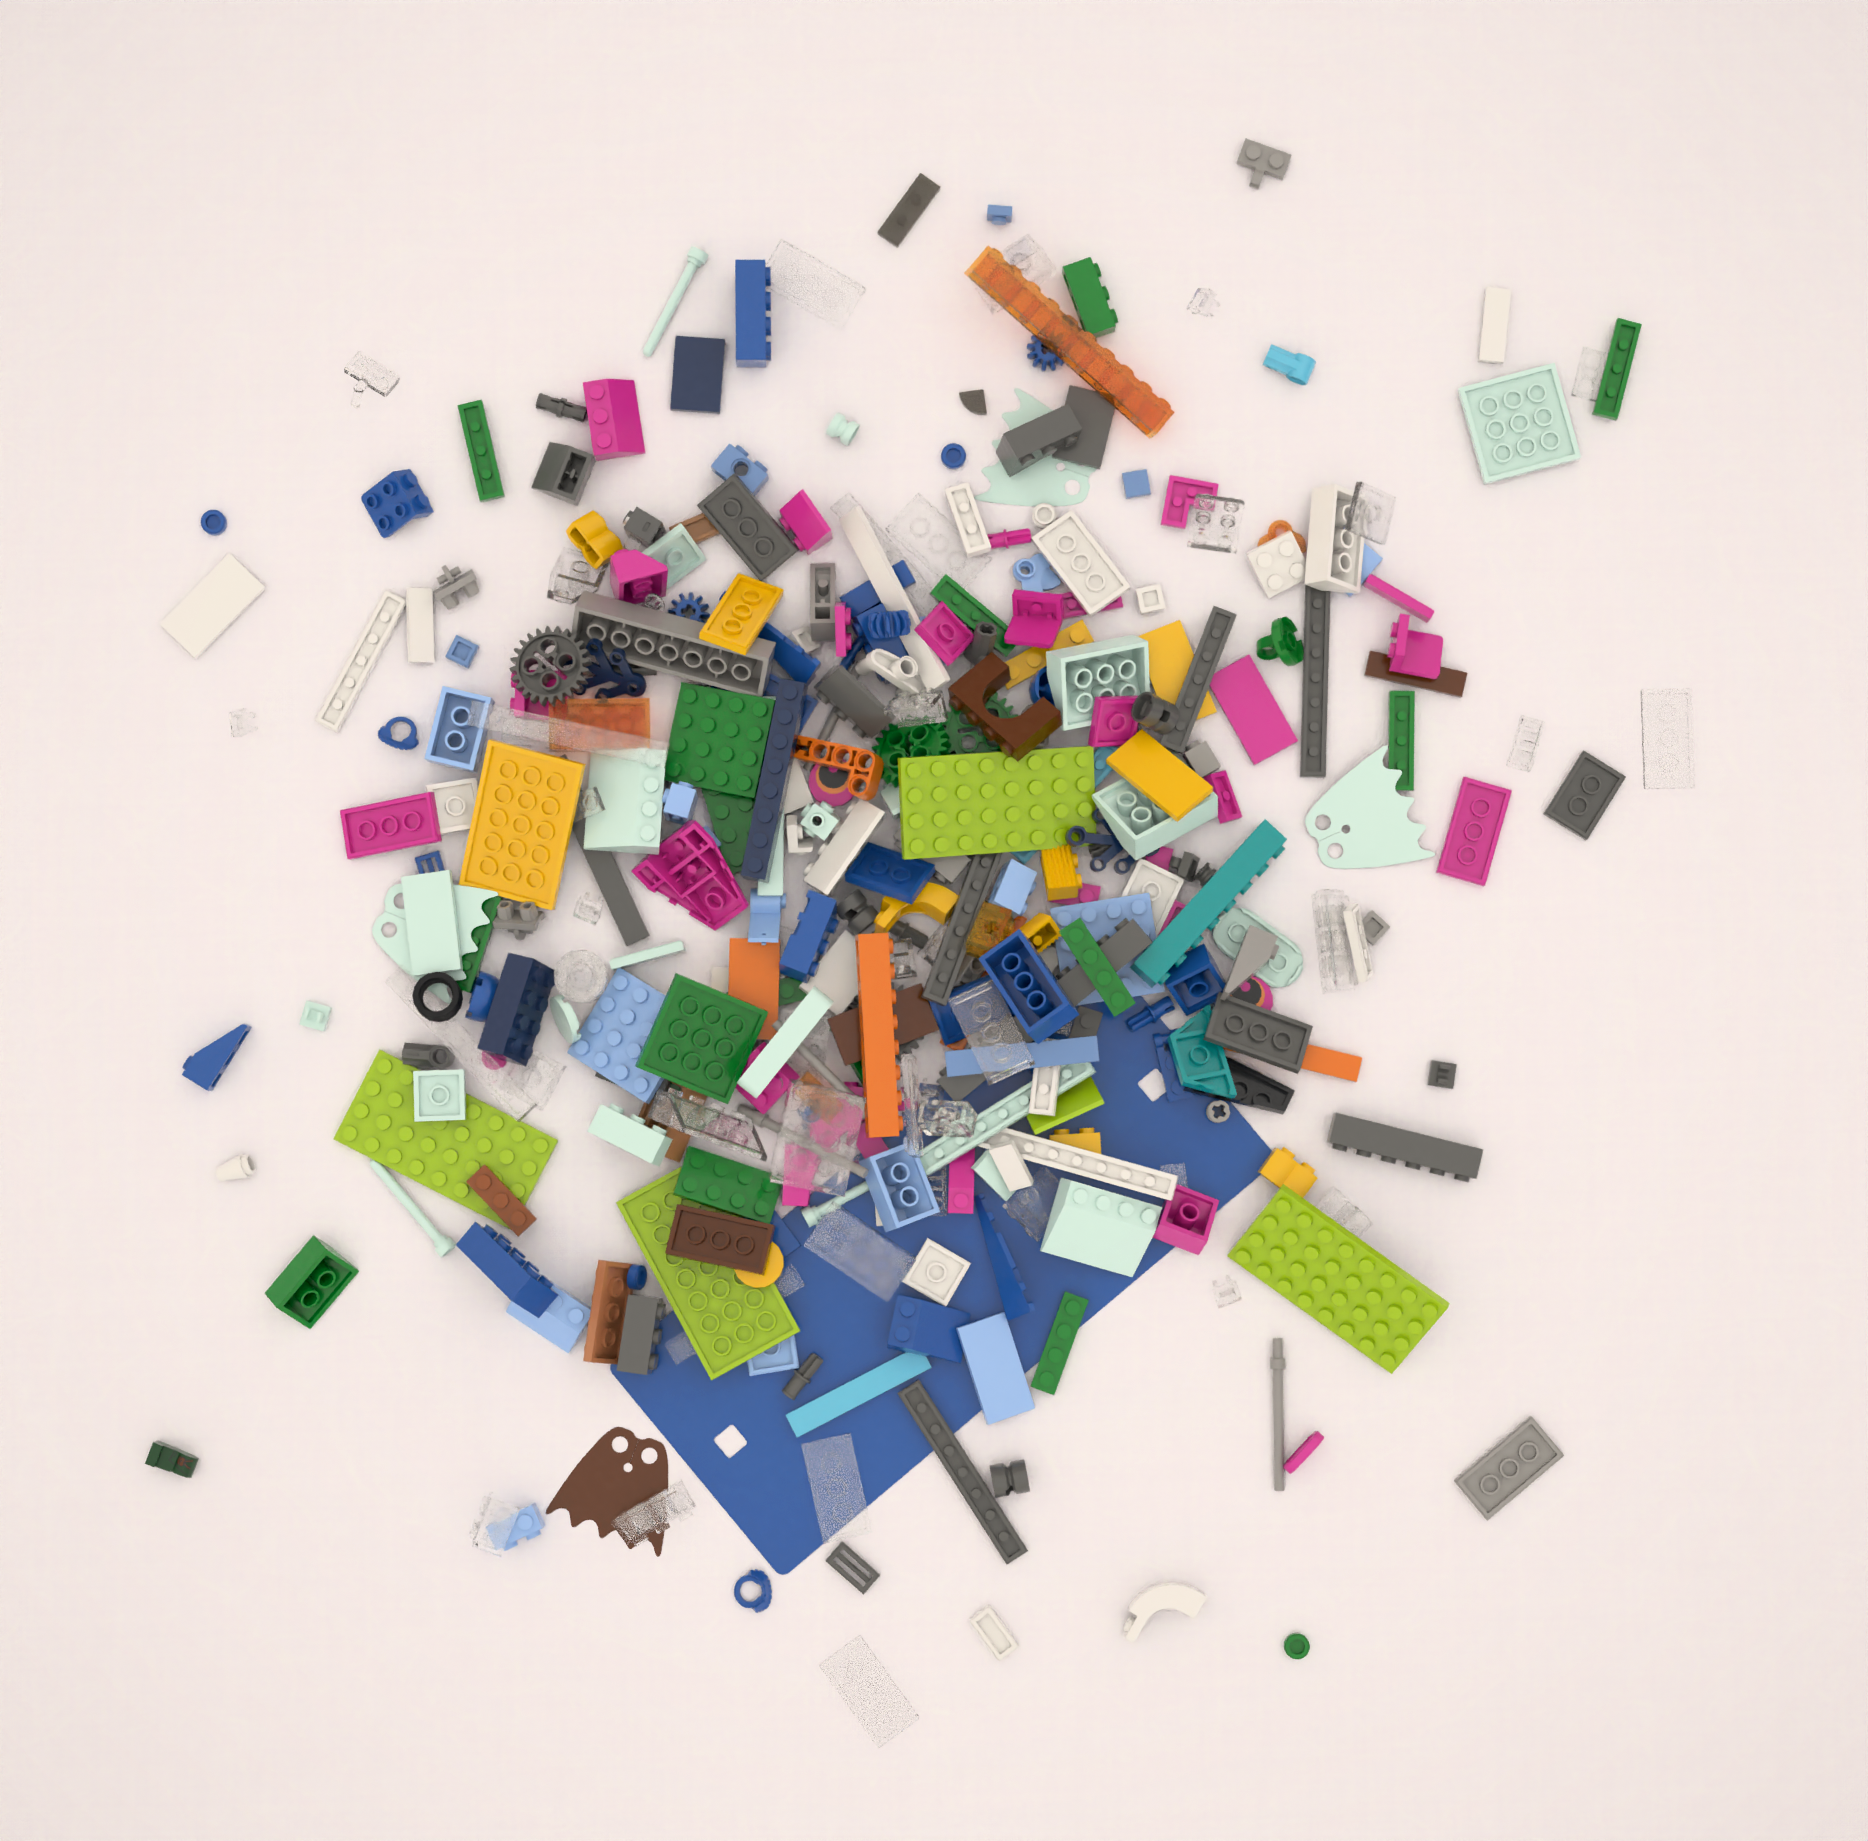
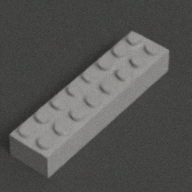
M584 590L575 605L571 636L576 633L579 641H583L585 645L592 638L599 639L603 644V650L607 657L610 656L613 649L621 648L626 653L628 663L758 697H763L769 684L776 642L757 637L745 656L699 639L700 631L705 623ZM591 644L592 648L598 649L596 645ZM614 654L617 659H621L618 654Z

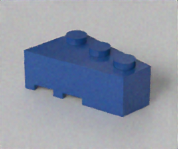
M812 890L807 892L808 903L804 912H799L797 917L799 922L794 933L790 935L779 962V973L806 984L811 976H816L820 965L818 963L819 957L826 954L830 943L827 940L830 934H835L839 925V920H837V900Z

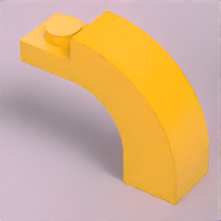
M928 882L913 904L885 896L882 899L880 912L874 920L876 924L874 933H888L901 917L910 913L928 915L944 926L951 917L958 895L946 887Z

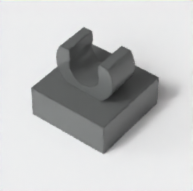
M1184 851L1182 859L1172 856L1169 866L1178 870L1177 876L1186 881L1193 882L1192 878L1195 876L1200 858Z
M1431 1060L1427 1085L1453 1089L1457 1064Z

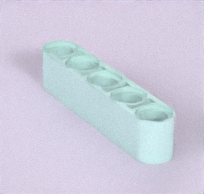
M814 986L738 1080L737 1084L757 1099L834 1001Z

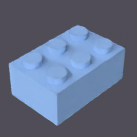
M443 686L424 759L431 763L477 774L495 701L491 697Z

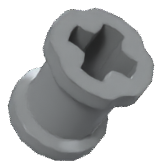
M1222 1100L1211 1102L1206 1108L1208 1119L1214 1123L1226 1121L1230 1115L1229 1105ZM1221 1105L1224 1116H1217L1215 1118L1213 1116L1215 1112L1212 1108L1213 1106L1219 1107Z

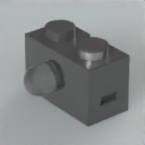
M638 507L634 511L630 510L623 520L625 524L623 528L628 536L623 548L628 549V551L634 549L638 551L641 545L648 548L666 532L663 522Z

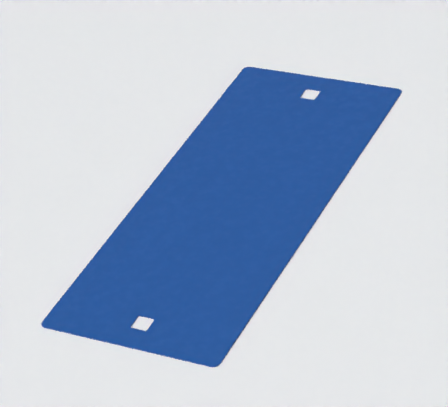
M1142 996L1132 997L1136 1003L1115 1017L1104 1001L1075 1006L1076 1010H1078L1079 1006L1103 1013L1097 1031L1100 1061L1091 1062L1096 1073L1090 1077H1092L1105 1104L1035 1136L1049 1139V1135H1054V1130L1069 1129V1134H1079V1128H1094V1133L1100 1132L1101 1154L1178 1175V1185L1219 1200L1216 1212L1261 1175L1257 1171L1272 1150L1231 1102L1222 1100L1229 1105V1118L1224 1122L1214 1123L1208 1119L1206 1108L1211 1102L1219 1101L1220 1099L1193 1093V1097L1168 1103L1165 1092L1153 1102L1138 1086V1082L1153 1069H1158L1161 1073L1153 1034L1159 1032L1161 1035L1170 1033V1029L1160 1018L1157 1019L1156 1023L1151 1022L1135 1032L1129 1029L1126 1023L1127 1019L1144 1010V1006H1150ZM1075 1018L1055 1033L1063 1034L1069 1038ZM1169 1043L1163 1044L1164 1051H1170ZM1029 1069L995 1072L957 1104L940 1086L903 1117V1131H899V1136L881 1138L889 1149L913 1141L918 1152L942 1137L930 1133L936 1108L973 1118L1031 1082L1033 1075ZM1221 1105L1219 1107L1213 1106L1212 1108L1215 1112L1213 1115L1215 1118L1217 1116H1224ZM1026 1117L1007 1127L1034 1135ZM975 1147V1162L982 1156L985 1148ZM860 1153L852 1161L859 1164V1161L865 1158ZM1023 1159L1034 1180L1033 1185L1016 1190L1007 1201H1004L974 1171V1196L981 1193L984 1194L1036 1309L1007 1321L1024 1374L1035 1366L1041 1358L1065 1291L1089 1300L1079 1326L1080 1328L1175 1248L1173 1245L1152 1238L1133 1277L1040 1251L1060 1179L1072 1180L1160 1207L1163 1206L1165 1199ZM949 1164L927 1177L940 1212L885 1232L883 1226H876L875 1203L870 1190L822 1215V1219L818 1220V1224L812 1227L808 1226L801 1212V1209L806 1206H797L782 1219L801 1246L784 1258L782 1274L775 1281V1284L801 1330L795 1334L799 1366L801 1367L811 1353H816L823 1360V1363L810 1378L811 1383H807L795 1400L790 1399L781 1391L794 1376L795 1369L749 1376L748 1363L746 1361L718 1378L711 1380L674 1310L659 1323V1329H663L661 1344L656 1345L655 1354H659L657 1370H652V1374L643 1375L617 1371V1364L610 1365V1370L615 1378L778 1574L785 1575L792 1571L934 1451L899 1397V1391L919 1379L953 1434L982 1410L963 1352L961 1364L927 1357L932 1368L798 1438L786 1417V1414L905 1353L887 1348L897 1295L941 1305L902 1282L927 1238L971 1263L946 1307L970 1313L969 1323L1005 1312L975 1201L973 1214L948 1213ZM842 1168L810 1195L809 1206L815 1205L817 1207L866 1180ZM734 1425L745 1438L747 1444L731 1458H728L714 1442V1439L727 1427Z

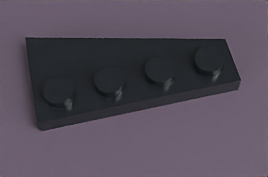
M1227 1056V1063L1237 1092L1235 1098H1227L1189 1087H1184L1183 1091L1282 1115L1285 1113L1295 1091Z

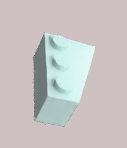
M612 1103L609 1107L600 1104L588 1132L651 1164L660 1166L673 1140L666 1136L667 1131L656 1125H653L652 1128L644 1125L646 1120L634 1114L629 1117L623 1114V1108Z

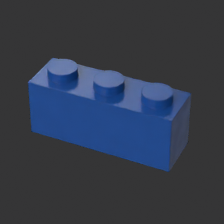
M883 603L852 618L854 622L852 628L857 637L861 636L865 644L863 650L866 655L875 649H883L899 658L909 656L899 636L877 639L870 636L868 616L871 613L886 612ZM875 672L880 682L884 681L885 685L891 683Z

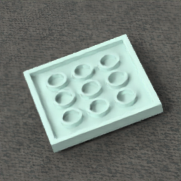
M1555 363L1458 389L1484 485L1581 458Z

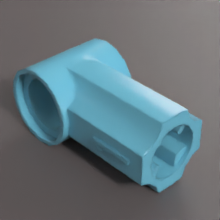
M1272 344L1263 362V366L1286 375V378L1299 385H1307L1316 361L1301 353L1293 354Z

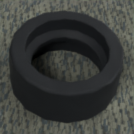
M442 972L428 973L420 978L414 986L412 994L413 1003L418 1012L429 1021L434 1022L448 1021L454 1017L460 1010L463 1001L462 990L454 978ZM435 983H443L449 986L452 991L451 1003L441 1011L428 1009L423 1000L426 989Z

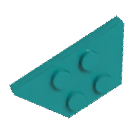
M1207 1005L1167 1038L1181 1086L1227 1098H1235L1237 1092L1223 1047L1203 1040L1212 1012L1210 1005Z

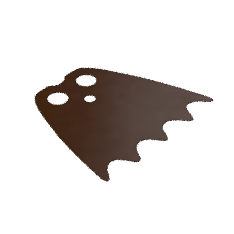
M623 1427L611 1429L597 1441L577 1464L551 1501L546 1514H550L559 1508L567 1509L570 1514L572 1527H576L585 1520H593L598 1526L600 1538H604L612 1531L619 1530L624 1534L629 1549L635 1547L642 1540H648L652 1543L656 1556L659 1557L662 1550L668 1504V1458L665 1446L651 1438H636L631 1430ZM619 1436L624 1437L628 1442V1448L621 1453L614 1451L612 1448V1441ZM646 1448H653L657 1452V1460L652 1464H646L642 1460L641 1454ZM626 1463H630L632 1465V1470L630 1472L624 1471V1465Z

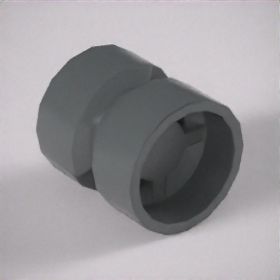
M1144 692L1134 701L1131 716L1134 721L1149 727L1155 732L1167 734L1175 727L1179 718V710L1174 704L1164 699L1162 700V698L1153 693Z
M859 889L837 905L838 916L842 920L848 921L847 926L855 936L869 928L879 914L872 905L868 906L866 904L867 898Z
M1024 1459L1011 1461L1009 1466H1006L1004 1463L989 1465L995 1498L1009 1496L1011 1491H1014L1016 1494L1030 1492Z

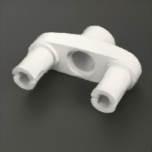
M875 649L868 653L866 658L859 660L855 666L856 672L861 676L875 671L897 686V691H895L894 695L900 702H904L911 697H918L926 691V687L917 672V663L910 656L899 658L883 649Z

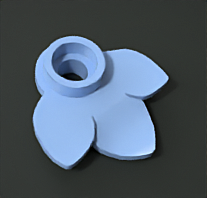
M1041 553L1035 554L1030 559H1020L1013 566V576L1017 581L1021 582L1022 590L1043 592V590H1052L1061 583L1057 575L1049 569L1050 564ZM1026 569L1029 574H1022L1020 570Z

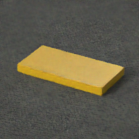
M738 573L701 629L699 639L746 656L783 597L784 589Z
M1180 620L1137 636L1148 641L1149 680L1155 695L1174 705L1194 657ZM1209 691L1206 693L1196 721L1217 712Z
M1143 729L1106 758L1107 765L1177 822L1213 792V786Z

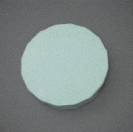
M558 994L550 998L551 1012L560 1033L568 1043L572 1044L581 1038V1034H577L576 1031L580 1029V1025L570 1003H564L562 1001L564 996Z

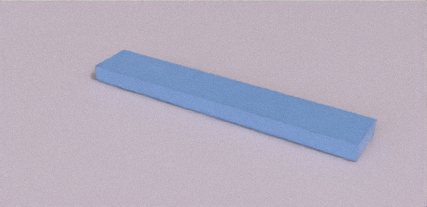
M1097 1035L1042 1041L1039 1044L1029 1042L945 1051L947 1077L1100 1061Z

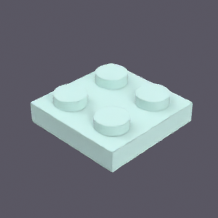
M681 523L642 552L667 566V589L706 560Z
M465 1069L413 1071L414 1122L466 1120Z

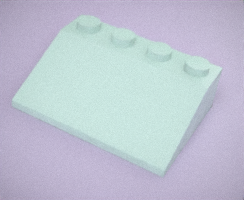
M1135 635L1046 651L1047 678L1055 707L1061 712L1062 725L1060 727L1063 731L1091 726L1095 697L1139 696L1144 692H1150L1148 641Z
M641 748L591 752L584 835L585 850L659 855L666 750Z
M1175 751L1171 752L1179 760L1186 764ZM1124 778L1092 795L1093 801L1116 838L1135 860L1144 857L1218 816V796L1214 791L1178 822Z
M1061 1178L1040 1251L1133 1277L1156 1231L1162 1207Z

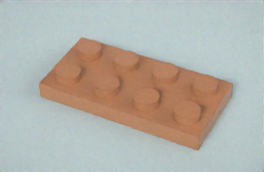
M598 1260L583 1361L618 1364L628 1294H633V1289H630L627 1285L628 1270L633 1264Z

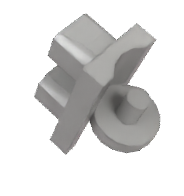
M446 565L441 567L445 574L436 579L440 585L448 580L449 582L433 591L437 601L441 600L448 610L459 604L454 594L456 590L463 588L468 598L480 592L475 581L477 579L472 569L454 579L456 575L461 573V570L457 566L449 571Z
M502 900L497 906V916L493 921L494 929H507L508 932L514 933L516 940H524L526 933L532 934L533 931L537 930L539 922L545 918L544 912L537 911L534 902L526 901L520 905L519 910H515L513 902Z

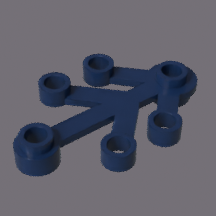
M597 638L590 639L586 649L590 655L595 656L599 665L592 662V665L586 667L595 675L585 678L588 684L580 683L583 687L581 693L575 690L573 693L583 695L589 688L612 681L619 685L609 689H598L595 694V701L598 704L606 705L611 698L623 694L631 697L643 695L647 687L645 678L639 673H633L626 660L625 651L621 648L613 649L608 660L603 650L602 642ZM591 644L596 645L598 649L592 648ZM614 654H618L621 659H617ZM573 660L565 662L563 666L573 664ZM611 663L618 665L622 674L615 672ZM599 694L605 695L606 699L601 698Z
M1098 808L1093 811L1092 818L1096 823H1102L1111 835L1087 833L1081 826H1073L1065 835L1066 842L1072 847H1079L1084 843L1111 846L1101 856H1097L1090 861V868L1094 872L1104 870L1106 864L1124 849L1105 818L1099 819L1097 817V812L1100 811ZM1072 833L1078 835L1079 839L1077 842L1072 840ZM1160 848L1145 856L1149 857L1155 855ZM1129 854L1125 859H1119L1115 862L1114 870L1117 874L1123 875L1130 870L1131 865L1137 860ZM1095 860L1101 862L1102 866L1100 869L1095 867ZM1120 862L1125 864V871L1119 869Z

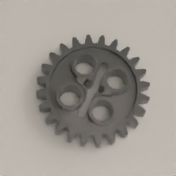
M546 626L545 633H542L537 628V636L533 637L528 633V642L519 641L523 646L522 649L514 648L518 657L510 658L512 663L516 665L509 668L512 674H516L511 679L514 683H518L516 689L519 692L523 691V697L525 699L530 697L533 704H536L539 700L540 704L545 707L547 701H549L555 707L556 700L559 699L564 705L566 696H569L572 700L574 699L572 693L574 690L582 692L579 687L580 683L588 684L584 675H591L590 670L586 668L592 665L590 659L586 658L590 653L587 649H584L586 645L583 641H579L578 635L575 633L571 636V632L567 628L563 633L559 626H556L554 632H552L549 626ZM555 646L551 653H545L547 647ZM539 653L548 663L553 666L555 665L559 672L567 676V679L563 680L550 667H546L543 661L535 657L534 654ZM573 660V664L569 668H563L565 662ZM538 664L537 670L529 672V668L532 665ZM557 679L554 686L547 687V683L550 680Z

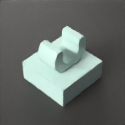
M306 1000L299 1025L325 1032L332 1007Z

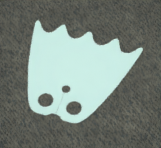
M1014 388L1020 400V408L1013 412L1003 413L1002 418L1008 424L1009 430H1012L1053 410L1024 391ZM1001 439L992 441V445L996 450ZM1051 454L1009 477L999 459L995 465L981 470L990 481L991 487L987 492L976 495L974 498L979 501L1020 506H1037L1041 503H1047L1052 506L1074 505L1086 499L1090 489L1088 483L1089 476L1097 469L1054 459ZM1058 463L1065 465L1063 471L1057 470L1056 465ZM1067 481H1078L1080 484L1079 493L1076 495L1067 494L1065 491Z
M1387 745L1378 749L1343 776L1315 803L1307 814L1305 824L1309 834L1315 837L1319 843L1318 854L1324 865L1339 869L1370 868L1430 858L1435 855L1434 852L1424 850L1418 845V839L1426 829V826L1411 822L1407 817V811L1414 802V798L1401 796L1396 792L1395 786L1402 775V771L1387 769L1383 766L1382 760L1388 749ZM1324 814L1330 818L1331 824L1328 829L1319 830L1315 826L1317 816ZM1343 825H1349V833L1345 834L1342 832L1341 828ZM1332 843H1339L1343 847V854L1337 859L1331 858L1327 852L1329 845Z
M401 883L392 886L388 890L384 900L385 911L381 916L377 917L372 934L379 946L406 973L418 982L425 975L412 976L405 909H398L394 905L395 896L403 893ZM453 884L462 956L466 953L478 951V947L471 938V932L477 926L490 923V920L482 910V903L489 898L497 896L498 893L496 891ZM386 922H393L397 927L395 936L387 938L382 934L381 929ZM463 970L443 972L454 978L455 981L466 979ZM435 983L427 988L444 1002L451 1003L447 985Z

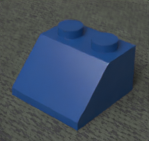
M1204 943L1184 953L1187 955V958L1178 967L1173 965L1168 970L1171 975L1165 981L1167 988L1186 1016L1214 1003L1216 995L1219 992H1223L1226 984L1214 958Z

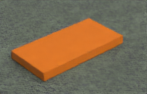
M730 938L728 995L768 1011L757 1039L771 1040L777 1033L772 1025L778 1020L780 939L779 943L766 942V945H761V942H748V938Z

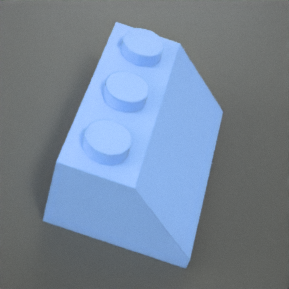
M913 1141L859 1161L861 1166L869 1170L865 1180L885 1232L940 1212Z
M555 1283L551 1288L558 1296L540 1318H537L511 1301L506 1313L567 1353L571 1351L583 1333L590 1318L591 1307Z

